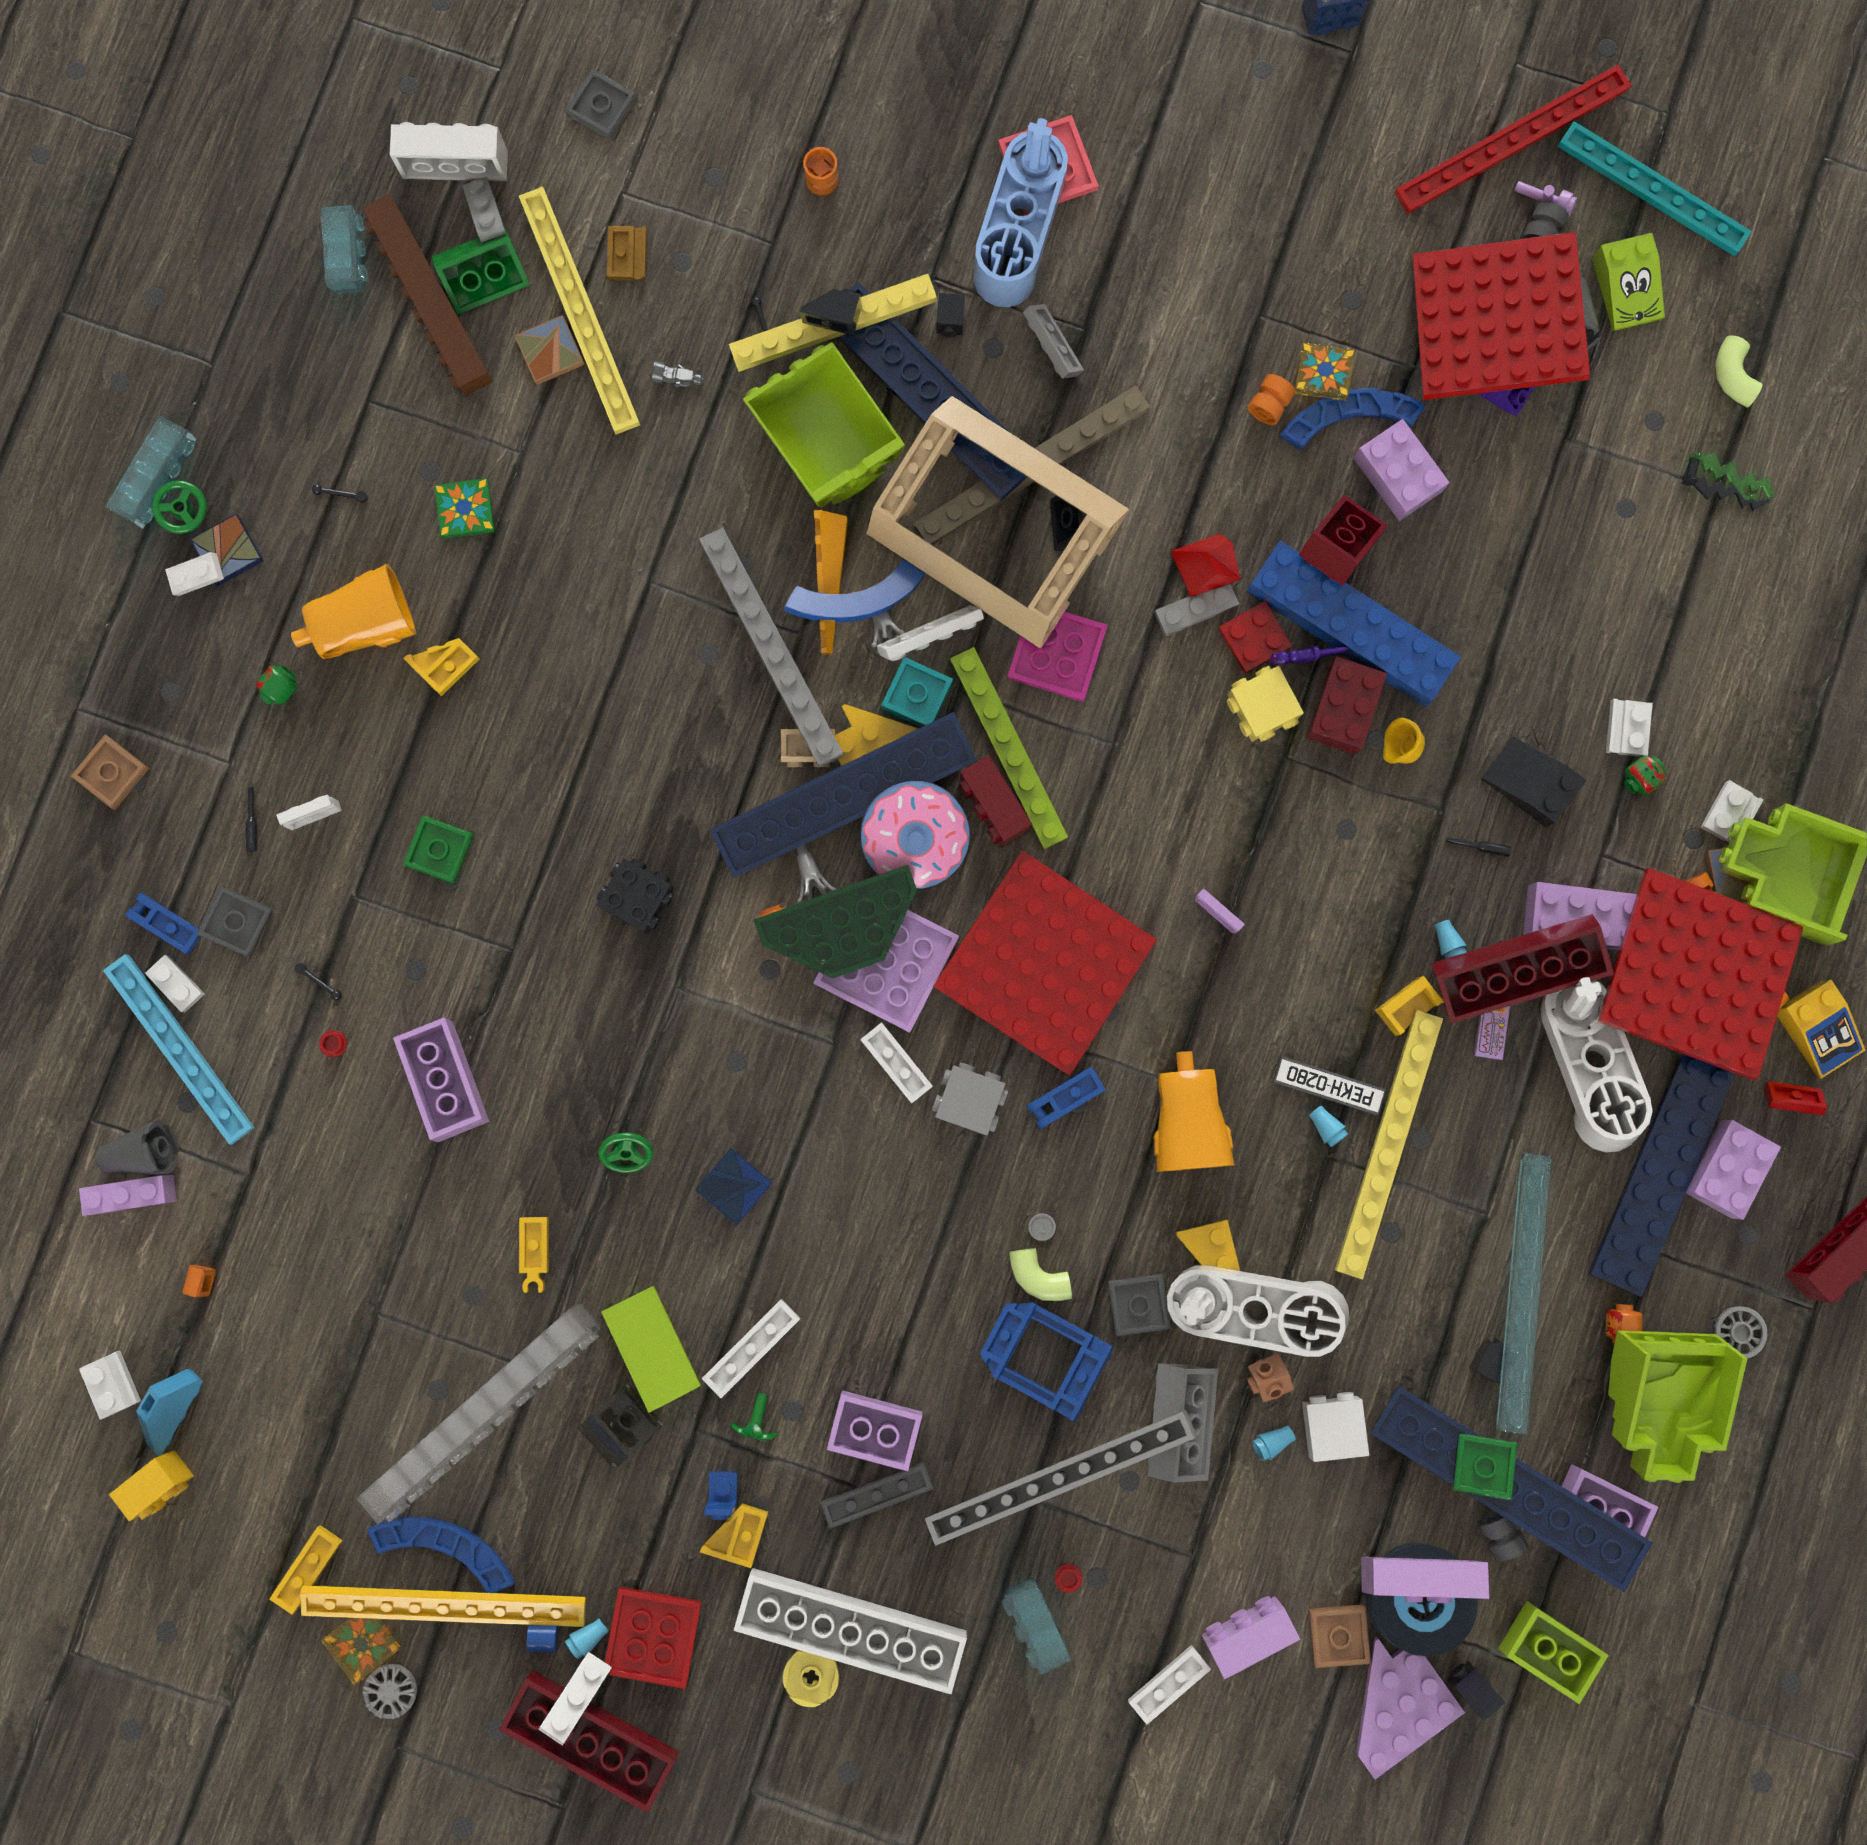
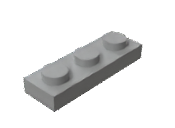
M488 178L476 179L462 185L481 243L505 235L506 231Z
M1032 305L1023 311L1028 320L1029 327L1037 335L1042 349L1050 357L1055 371L1061 378L1077 377L1082 373L1084 369L1046 305Z
M1231 584L1191 598L1188 596L1159 608L1154 613L1164 636H1168L1236 608L1239 602Z

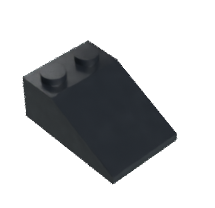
M1516 737L1511 738L1481 778L1544 827L1557 821L1587 781L1566 764Z

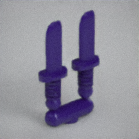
M1312 646L1308 649L1293 650L1289 654L1282 651L1272 654L1269 658V663L1272 666L1300 662L1309 663L1310 659L1317 660L1320 657L1334 656L1347 651L1349 648L1336 647L1319 650L1317 646Z

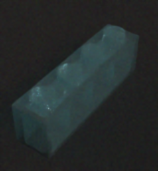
M159 416L105 507L115 515L143 529L145 524L149 523L153 518L152 500L156 491L178 476L182 462L194 449L196 438L188 430Z

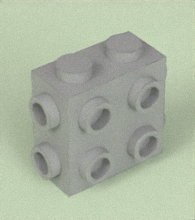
M960 1062L959 1067L953 1065L952 1071L946 1069L941 1083L946 1088L943 1096L937 1095L932 1111L937 1112L935 1118L987 1136L989 1131H995L999 1116H996L995 1112L998 1105H1004L1008 1090L1004 1089L1005 1083L1000 1082L1001 1076L987 1071L985 1076L974 1073L975 1067Z

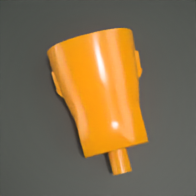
M385 564L375 570H370L338 590L305 604L302 607V614L306 627L291 632L292 640L297 648L312 642L318 655L323 659L333 658L374 645L386 648L389 645L401 642V639L416 635L415 625L404 593L389 564Z
M1192 1051L1176 1053L1178 1072L1158 1074L1160 1116L1158 1130L1153 1137L1157 1172L1234 1166L1231 1130L1225 1125L1219 1106L1214 1069L1194 1070Z

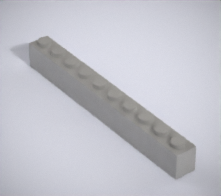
M1184 1410L925 1518V1521L936 1546L1193 1440L1197 1435L1187 1411Z

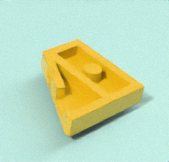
M458 638L447 642L443 646L436 645L427 648V651L415 655H406L403 659L442 696L479 660V657Z
M1228 1220L1175 1232L1177 1238L1181 1240L1202 1266L1209 1265L1240 1271Z
M741 1504L733 1515L701 1547L700 1553L751 1568L768 1511Z

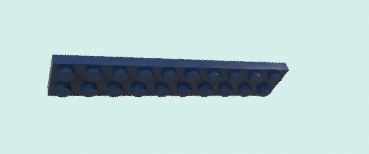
M859 282L850 289L855 291L860 297L870 294ZM894 317L855 331L854 336L844 334L837 337L924 425L930 415L953 396L1008 431ZM960 433L955 437L953 441L955 444L950 451L1000 501L1027 478V476Z
M952 712L710 829V832L732 877L735 878L864 816L871 802L881 792L893 785L907 781L933 783L977 762V759L955 713Z
M1680 1054L1588 1274L1638 1297L1643 1296L1736 1073L1688 1055Z
M1400 1386L1397 1387L1371 1432L1378 1439L1452 1485L1454 1484L1459 1433L1479 1436ZM1517 1458L1515 1460L1511 1500L1466 1493L1623 1592L1627 1589L1653 1544L1650 1540Z

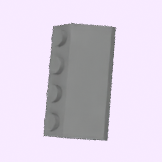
M1158 1364L1153 1404V1423L1186 1410L1197 1437L1149 1457V1477L1173 1483L1208 1480L1218 1378L1217 1368L1183 1364Z

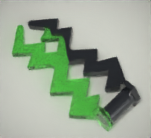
M1716 452L1705 456L1699 453L1689 455L1687 460L1688 466L1681 484L1693 485L1706 500L1715 493L1719 500L1735 494L1741 509L1749 504L1752 511L1770 502V499L1757 501V492L1746 497L1743 488L1747 485L1750 492L1762 486L1769 498L1774 497L1768 477L1756 482L1755 473L1752 472L1744 478H1739L1733 461L1720 467ZM1699 464L1702 465L1703 472L1709 468L1711 469L1714 480L1726 474L1731 486L1725 490L1721 480L1708 488L1705 476L1699 480L1696 476Z

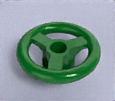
M171 481L164 484L156 491L152 500V513L156 522L162 528L172 533L182 534L193 531L200 526L206 516L207 504L203 493L195 485L186 481ZM173 489H183L179 498L173 500L172 503L160 504L167 492ZM191 494L196 497L199 507L194 520L192 518L194 507L188 501ZM183 504V511L177 512V507ZM170 512L177 520L184 521L186 525H173L166 521L161 513Z
M628 1132L609 1136L601 1143L598 1150V1156L602 1164L608 1169L619 1173H633L644 1169L650 1164L654 1154L653 1147L647 1139L638 1134ZM615 1143V1149L607 1154L609 1146ZM637 1143L644 1148L645 1156H641L638 1153ZM620 1159L631 1160L635 1162V1164L621 1165L615 1163L614 1161Z

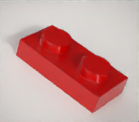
M1767 1081L1764 1087L1769 1108L1824 1115L1827 1110L1822 1089Z

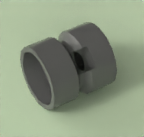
M1552 202L1538 203L1533 212L1532 221L1527 225L1522 239L1561 233L1569 218L1568 212L1560 205Z
M1497 1512L1486 1515L1478 1522L1484 1538L1491 1540L1489 1548L1497 1562L1513 1559L1529 1548L1522 1531L1516 1530L1517 1525Z

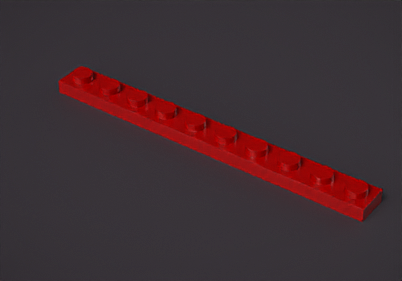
M1616 65L1396 188L1394 193L1406 213L1410 214L1626 93L1632 85L1620 66Z

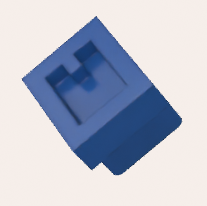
M710 1471L709 1501L704 1508V1515H711L713 1520L728 1519V1515H733L737 1507L738 1472Z

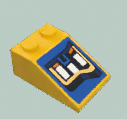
M1832 980L1815 983L1790 999L1778 1012L1777 1017L1818 1079H1822L1865 1051L1848 1004Z

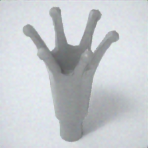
M888 611L872 617L874 622V640L871 646L873 648L877 646V642L878 645L881 644L883 638L893 639V632L899 636L904 634V631L900 630L892 622Z
M806 844L796 848L798 854L797 863L801 877V890L797 902H803L804 895L808 896V900L812 899V887L817 886L822 895L826 894V887L831 892L835 891L836 888L832 887L819 872L812 854L808 852Z

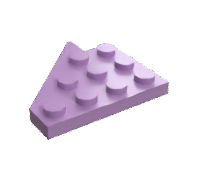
M1376 1636L1372 1641L1371 1664H1369L1356 1750L1357 1755L1374 1779H1377L1465 1713L1425 1656L1414 1655L1402 1649H1399L1390 1656Z

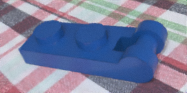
M140 892L136 897L137 902L133 909L129 908L125 916L183 953L190 955L201 936L197 935L199 928ZM147 907L150 908V912L144 917L142 915Z
M1091 1066L1026 1105L1030 1113H1034L1038 1120L1036 1123L1042 1129L1106 1089ZM1049 1102L1054 1111L1047 1115L1042 1106Z

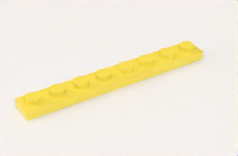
M925 274L861 297L862 309L855 331L937 302V296L929 275ZM798 319L730 343L729 347L738 372L842 336L844 333L804 324L802 319Z

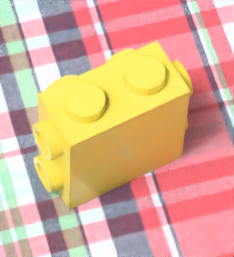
M1267 666L1255 673L1257 677L1249 681L1246 678L1238 680L1231 685L1233 689L1227 695V704L1233 714L1237 713L1241 720L1239 726L1245 737L1249 736L1252 742L1260 739L1261 742L1275 736L1274 731L1281 727L1284 730L1292 728L1299 723L1298 719L1304 713L1279 666L1273 669Z

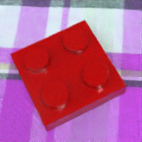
M1265 601L1218 628L1244 674L1268 662L1272 654L1287 651L1292 647Z

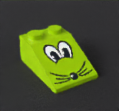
M1649 233L1601 245L1593 255L1592 262L1612 330L1616 331L1663 319L1665 314L1660 259L1653 234Z

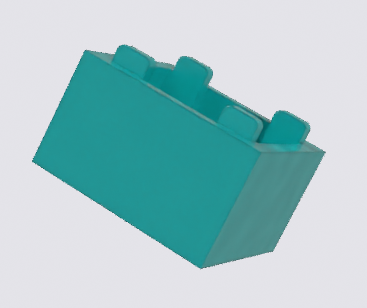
M904 657L881 704L882 712L917 728L937 720L953 686V679Z

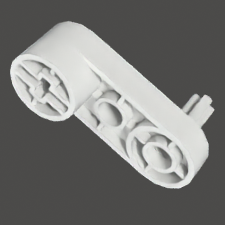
M1586 977L1579 980L1575 987L1545 995L1540 1008L1541 1018L1575 1107L1574 1123L1576 1131L1582 1141L1593 1149L1603 1152H1617L1630 1146L1650 1124L1653 1112L1651 1099L1624 1031L1597 1022L1598 1010L1600 1013L1607 990L1597 980L1590 981V978ZM1589 1051L1598 1052L1605 1059V1066L1602 1068L1591 1066L1587 1062L1585 1054ZM1590 1101L1594 1109V1113L1590 1112ZM1632 1115H1634L1635 1126H1634L1633 1120H1632V1118H1631Z
M1203 1265L1193 1266L1184 1270L1171 1284L1167 1295L1168 1311L1172 1320L1185 1332L1196 1336L1306 1357H1319L1332 1352L1341 1343L1349 1321V1308L1343 1294L1334 1286L1322 1281H1307L1303 1283ZM1302 1296H1313L1308 1299L1307 1303L1294 1301ZM1253 1300L1262 1302L1268 1310L1267 1318L1263 1320L1252 1319L1246 1311V1304ZM1327 1301H1328L1332 1306H1334V1308H1333V1307H1327V1306H1326ZM1310 1311L1318 1312L1317 1319L1319 1322L1317 1326L1310 1324V1317H1308ZM1294 1329L1301 1330V1335ZM1321 1334L1332 1336L1325 1340H1317Z

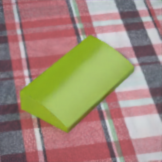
M654 1286L601 1312L648 1413L701 1386Z

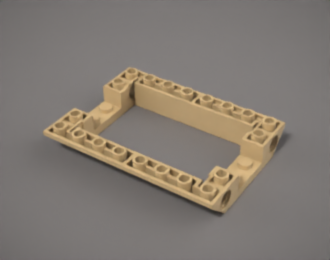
M951 396L930 415L873 508L867 535L1037 647L1042 648L1069 606L1068 597L1095 555L1101 556L1130 509ZM958 433L1086 514L1085 519L1028 607L901 525L906 516L909 517L917 505V502L913 501L914 496L939 456L942 454L947 457L955 444L953 441Z

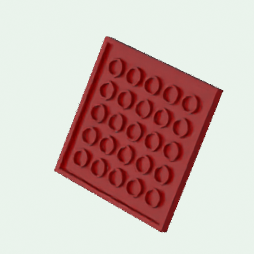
M1576 232L1413 254L1423 400L1590 379Z
M1022 850L933 987L1070 1076L1157 939Z
M1647 868L1644 871L1614 965V975H1611L1597 1022L1746 1078L1756 1080L1761 1072L1804 926Z

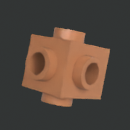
M1278 1353L1266 1359H1260L1248 1366L1251 1377L1247 1381L1253 1394H1259L1263 1403L1271 1399H1277L1283 1394L1294 1390L1290 1374Z

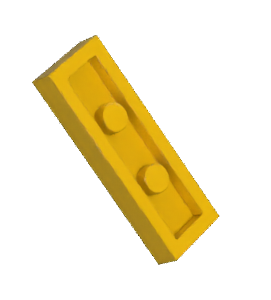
M321 1525L318 1526L269 1600L293 1615L301 1605L300 1592L302 1587L315 1584L343 1540Z

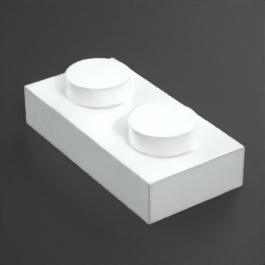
M212 552L165 569L172 594L176 596L224 579L217 554Z
M164 955L145 973L183 1013L188 1011L205 995L169 955Z

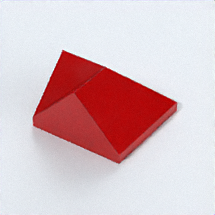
M1222 534L1171 551L1190 598L1241 579L1233 544Z

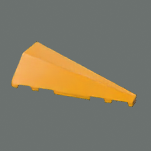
M814 510L818 593L840 594L848 518L847 516L823 510ZM820 619L821 655H831L833 653L836 622L835 620Z

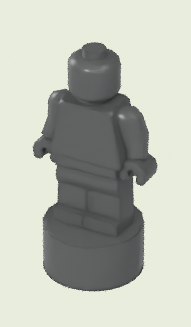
M654 361L653 383H675L676 388L679 386L689 387L692 382L694 385H701L704 378H702V375L694 374L693 376V371L684 369L681 365H678V369L669 368L665 365V362Z

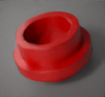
M329 1030L320 1038V1050L328 1057H338L347 1048V1038L340 1031Z
M1063 1564L1055 1572V1584L1063 1592H1074L1082 1584L1081 1571L1073 1564Z

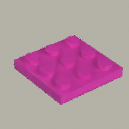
M1064 612L1042 648L1037 647L1020 635L1007 679L1084 702L1108 625Z

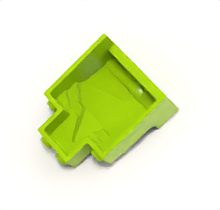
M1787 803L1772 811L1768 820V824L1771 826L1747 817L1734 822L1728 832V837L1731 838L1728 847L1722 850L1719 857V863H1722L1719 872L1750 883V885L1747 884L1742 892L1741 899L1744 900L1743 903L1804 926L1801 937L1821 945L1828 946L1846 940L1848 935L1841 933L1840 930L1867 856V833Z
M1617 1331L1611 1358L1608 1395L1615 1401L1612 1415L1615 1419L1612 1436L1622 1444L1623 1448L1633 1451L1630 1466L1645 1481L1669 1480L1675 1483H1680L1682 1480L1694 1481L1701 1451L1713 1453L1714 1451L1727 1450L1748 1358L1717 1334Z

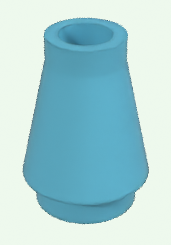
M1450 920L1442 921L1434 926L1442 957L1447 959L1467 952L1465 949L1467 945L1454 929Z
M1322 1105L1309 1115L1324 1144L1328 1143L1330 1147H1333L1348 1135L1344 1129L1346 1126L1328 1113Z
M1287 1425L1283 1428L1257 1435V1439L1252 1441V1445L1262 1461L1266 1459L1272 1460L1291 1442L1295 1441L1296 1438L1291 1428Z
M599 1618L595 1622L569 1634L570 1638L565 1643L578 1660L582 1656L585 1657L588 1652L590 1653L609 1631Z

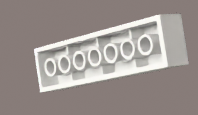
M752 1568L734 1627L736 1632L948 1694H952L967 1640L966 1630Z

